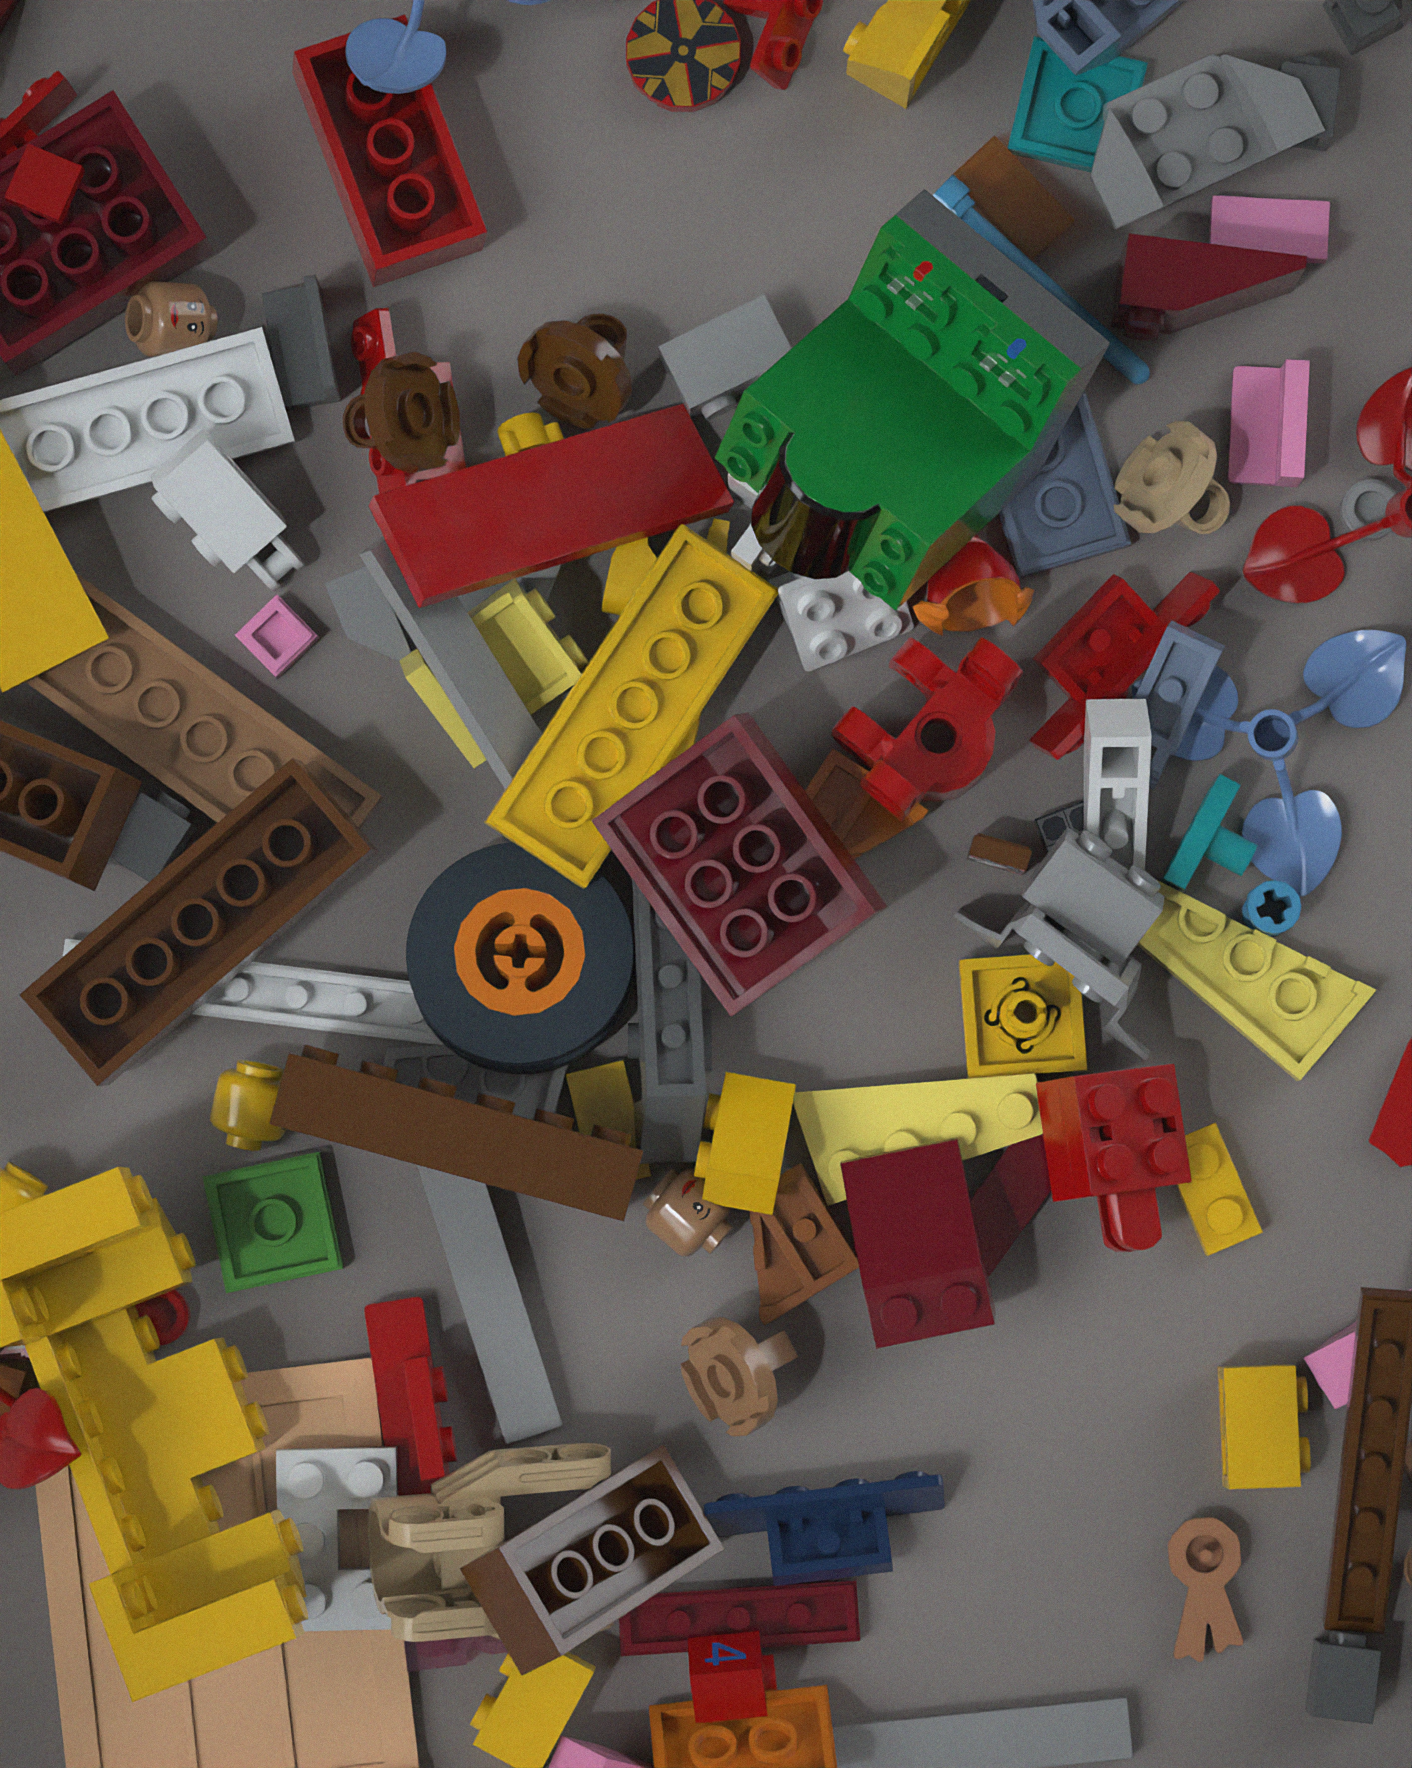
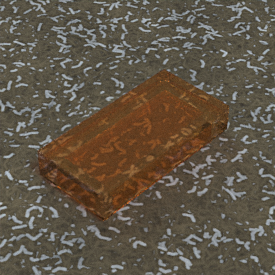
M995 135L953 173L971 190L968 196L976 202L975 205L1009 241L1032 261L1040 256L1074 224L1075 219Z

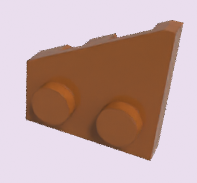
M802 1163L797 1164L780 1175L773 1215L749 1211L750 1223L753 1226V1255L755 1271H757L760 1296L759 1317L764 1326L859 1268L857 1253Z

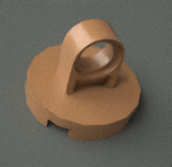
M724 1317L709 1318L692 1327L682 1337L681 1346H688L689 1360L680 1364L681 1373L691 1398L706 1419L711 1422L720 1418L730 1426L726 1433L734 1437L747 1436L765 1426L774 1417L778 1398L776 1381L772 1371L798 1357L785 1330L757 1343L738 1323Z

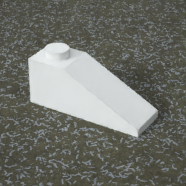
M1086 699L1084 830L1091 832L1104 841L1112 850L1109 857L1129 870L1132 865H1135L1145 871L1152 740L1146 699Z

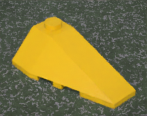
M888 0L876 11L869 25L859 21L850 34L843 48V52L849 55L846 74L907 109L972 0Z

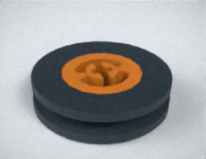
M514 842L485 847L466 855L445 869L433 881L419 901L410 923L406 943V964L410 985L420 1013L435 1036L447 1048L466 1061L484 1069L507 1074H535L571 1064L596 1048L608 1036L622 1016L630 998L635 974V953L628 915L619 896L606 878L597 871L587 887L583 889ZM506 925H512L503 930L495 939L494 944L497 955L493 956L497 974L501 981L507 985L505 989H496L484 979L479 970L478 961L484 943L493 932ZM539 927H544L557 936L564 948V958L559 973L550 984L536 992H531L529 990L539 986L548 973L545 961H548L546 944L541 934L535 930ZM518 949H529L530 958L526 959L524 968H515L512 958H516Z

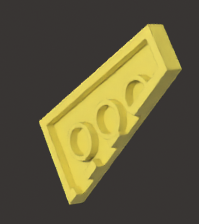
M1158 881L1161 885L1158 892L1165 896L1163 911L1137 945L1292 1078L1300 1081L1376 992V989L1360 981H1355L1310 956H1305L1276 942V939L1256 929L1252 930L1226 917V914Z
M1035 1073L795 1092L793 1104L827 1206L847 1200L840 1166L841 1161L958 1137L964 1161L1043 1134L1036 1083L1039 1082Z

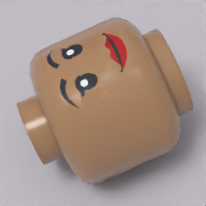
M151 281L142 287L137 295L130 298L125 313V326L129 339L136 343V346L144 355L149 357H156L206 343L215 336L218 324L217 312L213 305H209L206 294L198 285L190 283Z
M672 1168L643 1203L649 1209L645 1219L648 1229L681 1256H691L701 1247L711 1254L733 1228L725 1220L731 1211V1207L720 1206L702 1199L705 1178L694 1177V1168H688L680 1174Z

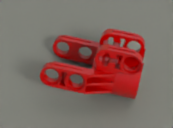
M909 637L891 658L888 668L896 671L911 682L927 700L924 707L897 739L888 734L874 720L855 706H851L832 728L831 736L859 762L871 769V771H868L863 776L860 787L901 822L920 802H942L961 797L978 783L993 755L996 731L992 717L1016 687L1023 671L1005 652L983 637H980L975 643L973 650L964 656L956 673L932 651L912 637ZM934 723L945 725L953 733L954 746L945 753L937 754L930 752L921 741V732L925 727Z

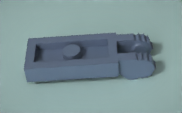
M1172 620L1163 634L1134 698L1146 699L1152 735L1151 745L1157 748L1153 759L1150 760L1149 788L1152 790L1155 789L1170 756H1174L1225 648V645Z

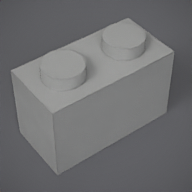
M764 294L658 346L659 358L690 418L693 419L703 414L706 420L723 415L737 406L735 397L743 394L745 389L792 349Z
M1067 827L1025 883L1022 897L1120 967L1163 911L1165 896L1158 892L1161 885L1143 869L1132 865L1127 870L1110 858L1111 848L1096 835L1086 830H1083L1078 835Z

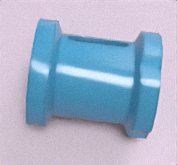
M1277 880L1266 881L1247 894L1246 901L1241 908L1242 919L1245 925L1252 930L1256 929L1270 937L1278 936L1293 927L1299 919L1301 903L1295 889L1287 883ZM1263 894H1268L1272 902L1279 900L1283 902L1285 910L1277 915L1279 924H1274L1270 916L1260 918L1257 908L1265 903Z

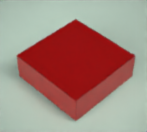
M28 143L4 198L13 205L62 225L85 170L79 164Z

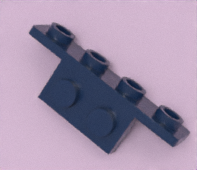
M910 1471L896 1476L894 1480L871 1483L865 1479L854 1478L841 1481L835 1487L814 1490L804 1486H789L778 1490L773 1495L750 1497L743 1493H732L719 1497L716 1502L705 1503L703 1507L704 1514L718 1537L767 1531L774 1586L893 1572L886 1516L941 1510L945 1508L942 1475H928L921 1471Z

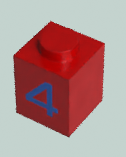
M759 1631L688 1638L689 1677L695 1723L768 1716L766 1692L777 1691L774 1654L762 1655Z

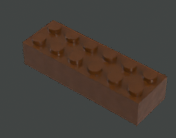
M292 758L34 981L20 996L97 1086L110 1085L379 851L304 763Z
M306 1044L303 1045L301 1055L289 1052L269 1124L624 1222L643 1155V1150L630 1146L633 1135L596 1124L593 1125L591 1135L571 1130L574 1122L573 1118L538 1108L535 1110L533 1119L513 1114L515 1102L478 1092L476 1102L471 1103L454 1098L457 1086L420 1076L417 1087L395 1082L398 1074L397 1069L364 1060L361 1062L359 1071L337 1065L339 1053Z

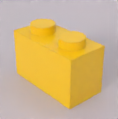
M725 1072L721 1095L709 1093L703 1128L714 1130L712 1143L700 1141L694 1177L705 1178L703 1200L720 1206L773 1215L796 1084Z
M1291 1364L1217 1366L1223 1487L1227 1489L1301 1487V1473H1310L1311 1466L1308 1437H1299L1298 1413H1306L1308 1410L1306 1377H1296V1365Z
M567 1652L561 1657L522 1676L508 1653L498 1671L509 1677L498 1698L486 1693L469 1724L480 1730L473 1745L514 1768H543L588 1685L596 1666Z

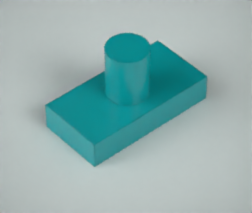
M1219 774L1213 780L1164 871L1160 882L1180 892L1184 891L1202 857L1239 876L1243 875L1258 845L1220 825L1241 786L1240 784L1222 774Z

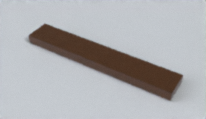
M1360 1288L1322 1618L1325 1630L1384 1634L1412 1405V1291Z

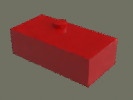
M405 14L392 18L407 27L408 20ZM350 32L294 51L292 73L372 286L376 287L482 251L488 232L432 84L430 83L419 90L402 94L380 92L371 89L368 85L364 86L347 63L346 43L351 34Z

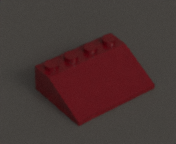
M114 90L0 160V356L15 376L23 373L127 308L130 298L137 295L140 289L151 281L169 282L215 253L206 235ZM28 143L79 164L85 170L62 225L13 205L4 198Z
M749 712L735 714L591 820L731 1017L888 907Z

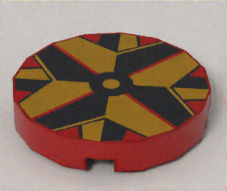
M710 0L653 1L635 18L626 37V66L634 87L644 97L646 96L650 101L657 103V106L670 112H695L715 104L732 86L740 70L741 39L733 19L717 3Z

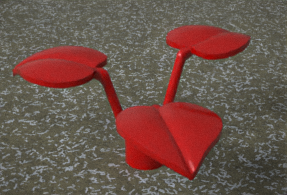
M1412 367L1389 378L1374 391L1359 414L1356 428L1357 443L1362 456L1374 465L1385 466L1393 464L1394 476L1406 486V489L1391 497L1387 503L1384 518L1333 539H1330V528L1326 519L1313 509L1303 506H1288L1270 514L1256 530L1242 568L1244 578L1257 591L1269 598L1286 603L1299 604L1317 601L1332 593L1344 578V565L1335 549L1387 528H1390L1401 537L1412 538V476L1405 471V468L1412 471Z
M0 1387V1401L11 1408L9 1412H5L0 1417V1483L3 1486L13 1490L32 1487L60 1472L81 1456L79 1448L66 1428L61 1409L50 1392L33 1388L23 1393L17 1399Z

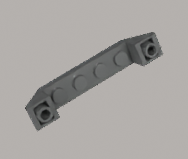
M632 879L642 1100L634 1104L635 1147L643 1150L640 1164L696 1162L706 1101L701 977L699 971Z

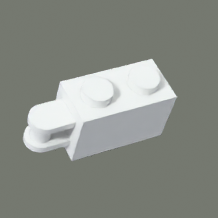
M204 428L151 474L153 486L158 491L151 497L154 503L174 524L181 518L188 523L198 534L191 540L192 543L214 567L223 561L235 573L246 563L275 592L281 586L278 582L281 577L293 567L300 570L305 565L299 555L279 534L287 527L282 513ZM271 542L277 550L262 563L255 555Z

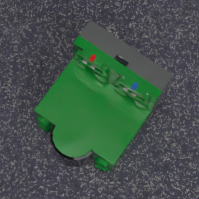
M924 189L880 228L848 299L744 390L715 459L725 466L727 472L734 479L746 482L758 493L752 506L751 526L758 544L774 562L793 574L815 580L837 578L849 571L861 581L864 588L870 594L881 598L896 611L1037 477L1110 342Z

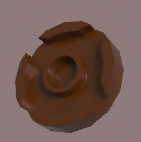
M604 313L584 316L577 323L566 320L544 323L536 328L523 343L517 357L519 376L523 384L526 385L529 379H531L534 387L542 394L537 403L546 412L564 423L584 429L593 428L598 421L608 420L607 423L609 424L617 418L626 406L632 393L631 375L623 360L627 342L626 327L614 316ZM605 338L611 340L614 343V346H612Z
M414 351L382 359L371 371L365 388V394L353 398L346 406L343 414L345 436L357 448L378 449L380 454L394 468L410 474L441 467L448 461V459L443 458L447 447L457 445L460 436V411L455 390L450 381L440 383L436 374L430 369V367L436 366L437 363L429 356ZM365 418L367 419L370 435L372 438H370V436L366 432Z

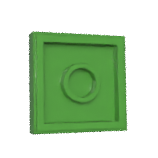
M321 1152L202 1176L226 1293L345 1269Z

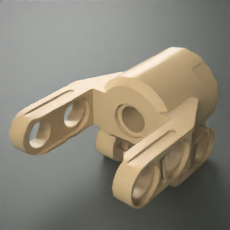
M572 1443L490 1450L446 1475V1477L432 1483L431 1493L372 1498L368 1512V1552L371 1581L378 1611L391 1617V1634L397 1639L410 1642L486 1635L500 1639L460 1568L504 1541V1507L501 1505V1496L590 1489L599 1481L611 1476V1449L597 1443ZM614 1622L600 1631L609 1629L611 1626L614 1625Z

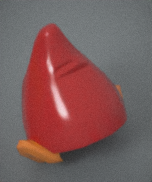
M976 534L928 580L927 602L921 600L912 607L918 620L941 636H943L944 630L971 632L996 625L1005 620H1008L1015 626L1029 608L1034 589L1027 586L1021 589L1019 577L1013 566Z

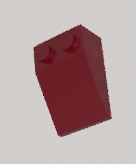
M1129 233L1119 257L1111 327L1123 328V335L1131 339L1157 340L1159 333L1171 334L1288 294L1293 291L1306 269L1307 256Z
M958 1137L841 1161L840 1166L859 1270L876 1349L995 1325L996 1310Z

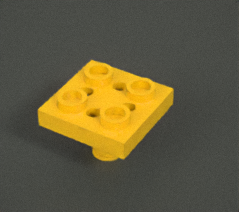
M1031 954L960 959L958 961L967 1079L1087 1070L1082 994L1072 983L1074 975L1056 962L1053 966H1048ZM1019 977L1024 978L1028 982V990L1014 992V990L1023 988L1025 982L1018 981L1012 985L1013 980ZM1055 1005L1056 1007H1058V1009L1060 1010V1017L1057 1021H1055V1017L1057 1016V1010L1055 1008H1052L1050 1010L1049 1020H1047L1046 1006ZM991 1009L988 1017L990 1022L996 1020L998 1011L1000 1023L996 1026L988 1025L984 1020L986 1011ZM1019 1038L1031 1039L1021 1044L1022 1049H1028L1033 1045L1029 1053L1023 1054L1017 1050L1016 1042Z

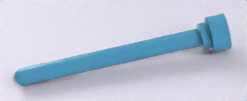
M954 174L949 177L933 196L1106 338L1110 344L1103 357L1134 384L1145 383L1150 376L1149 366L973 208L976 202L968 196L971 190Z

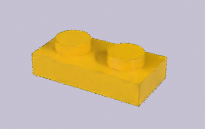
M1216 1122L1186 1134L1192 1182L1177 1184L1176 1188L1205 1255L1209 1256L1263 1233Z

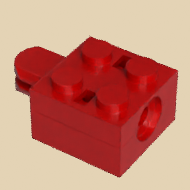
M1174 1063L1078 1075L1036 1083L1053 1202L1097 1196L1103 1243L1107 1248L1115 1252L1126 1253L1143 1251L1154 1247L1162 1238L1155 1188L1192 1182Z

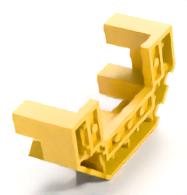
M116 1167L0 1213V1348L25 1345L40 1388L50 1392L56 1399L66 1428L81 1452V1456L69 1465L110 1572L109 1576L88 1583L130 1698L132 1702H135L298 1638L305 1633L301 1622L308 1619V1611L303 1599L307 1597L298 1557V1554L302 1553L304 1549L298 1529L292 1518L284 1519L280 1510L277 1509L220 1531L217 1520L223 1518L224 1515L219 1497L212 1484L203 1486L200 1475L265 1450L266 1447L262 1437L269 1435L268 1425L258 1402L248 1403L241 1384L242 1380L248 1378L243 1358L236 1345L227 1347L224 1337L214 1338L156 1361L153 1351L160 1348L156 1330L148 1315L139 1318L135 1305L192 1283L190 1268L195 1267L196 1263L186 1236L183 1233H175L157 1198H151L143 1177L140 1174L133 1177L128 1167Z

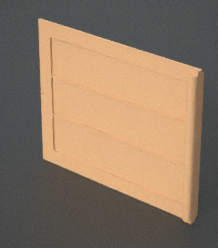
M371 1358L247 1372L248 1378L241 1381L248 1403L257 1401L268 1425L269 1435L262 1437L266 1447L265 1450L200 1475L203 1486L212 1484L219 1497L224 1515L223 1518L217 1520L220 1531L277 1510V1449L383 1446ZM70 1465L47 1480L35 1485L66 1768H420L406 1643L395 1638L391 1634V1629L305 1631L303 1635L296 1639L132 1702L88 1583L109 1576L110 1572ZM369 1509L339 1510L340 1568L370 1567L368 1552Z

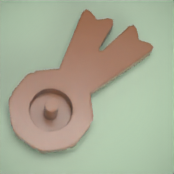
M1198 1517L1185 1520L1172 1534L1167 1544L1168 1562L1171 1572L1188 1587L1173 1656L1175 1659H1181L1190 1655L1197 1662H1202L1204 1659L1206 1626L1208 1623L1210 1624L1213 1647L1218 1654L1223 1652L1229 1644L1243 1645L1244 1640L1224 1588L1241 1566L1240 1542L1236 1533L1217 1518Z

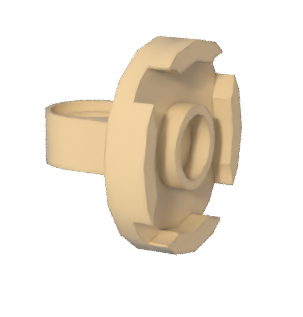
M1174 421L1166 425L1171 430V433L1166 434L1158 441L1149 435L1140 442L1126 459L1114 486V489L1122 494L1120 505H1113L1114 511L1139 533H1156L1176 523L1199 534H1210L1224 524L1230 507L1228 493L1212 478L1217 460L1215 443L1191 422ZM1206 490L1210 498L1209 509L1201 519L1193 521L1189 511Z

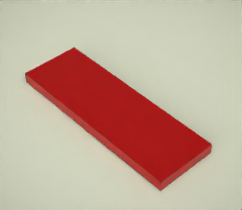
M682 403L377 494L372 497L368 506L418 607L422 608L673 530L680 524L689 525L727 513L734 504V500Z

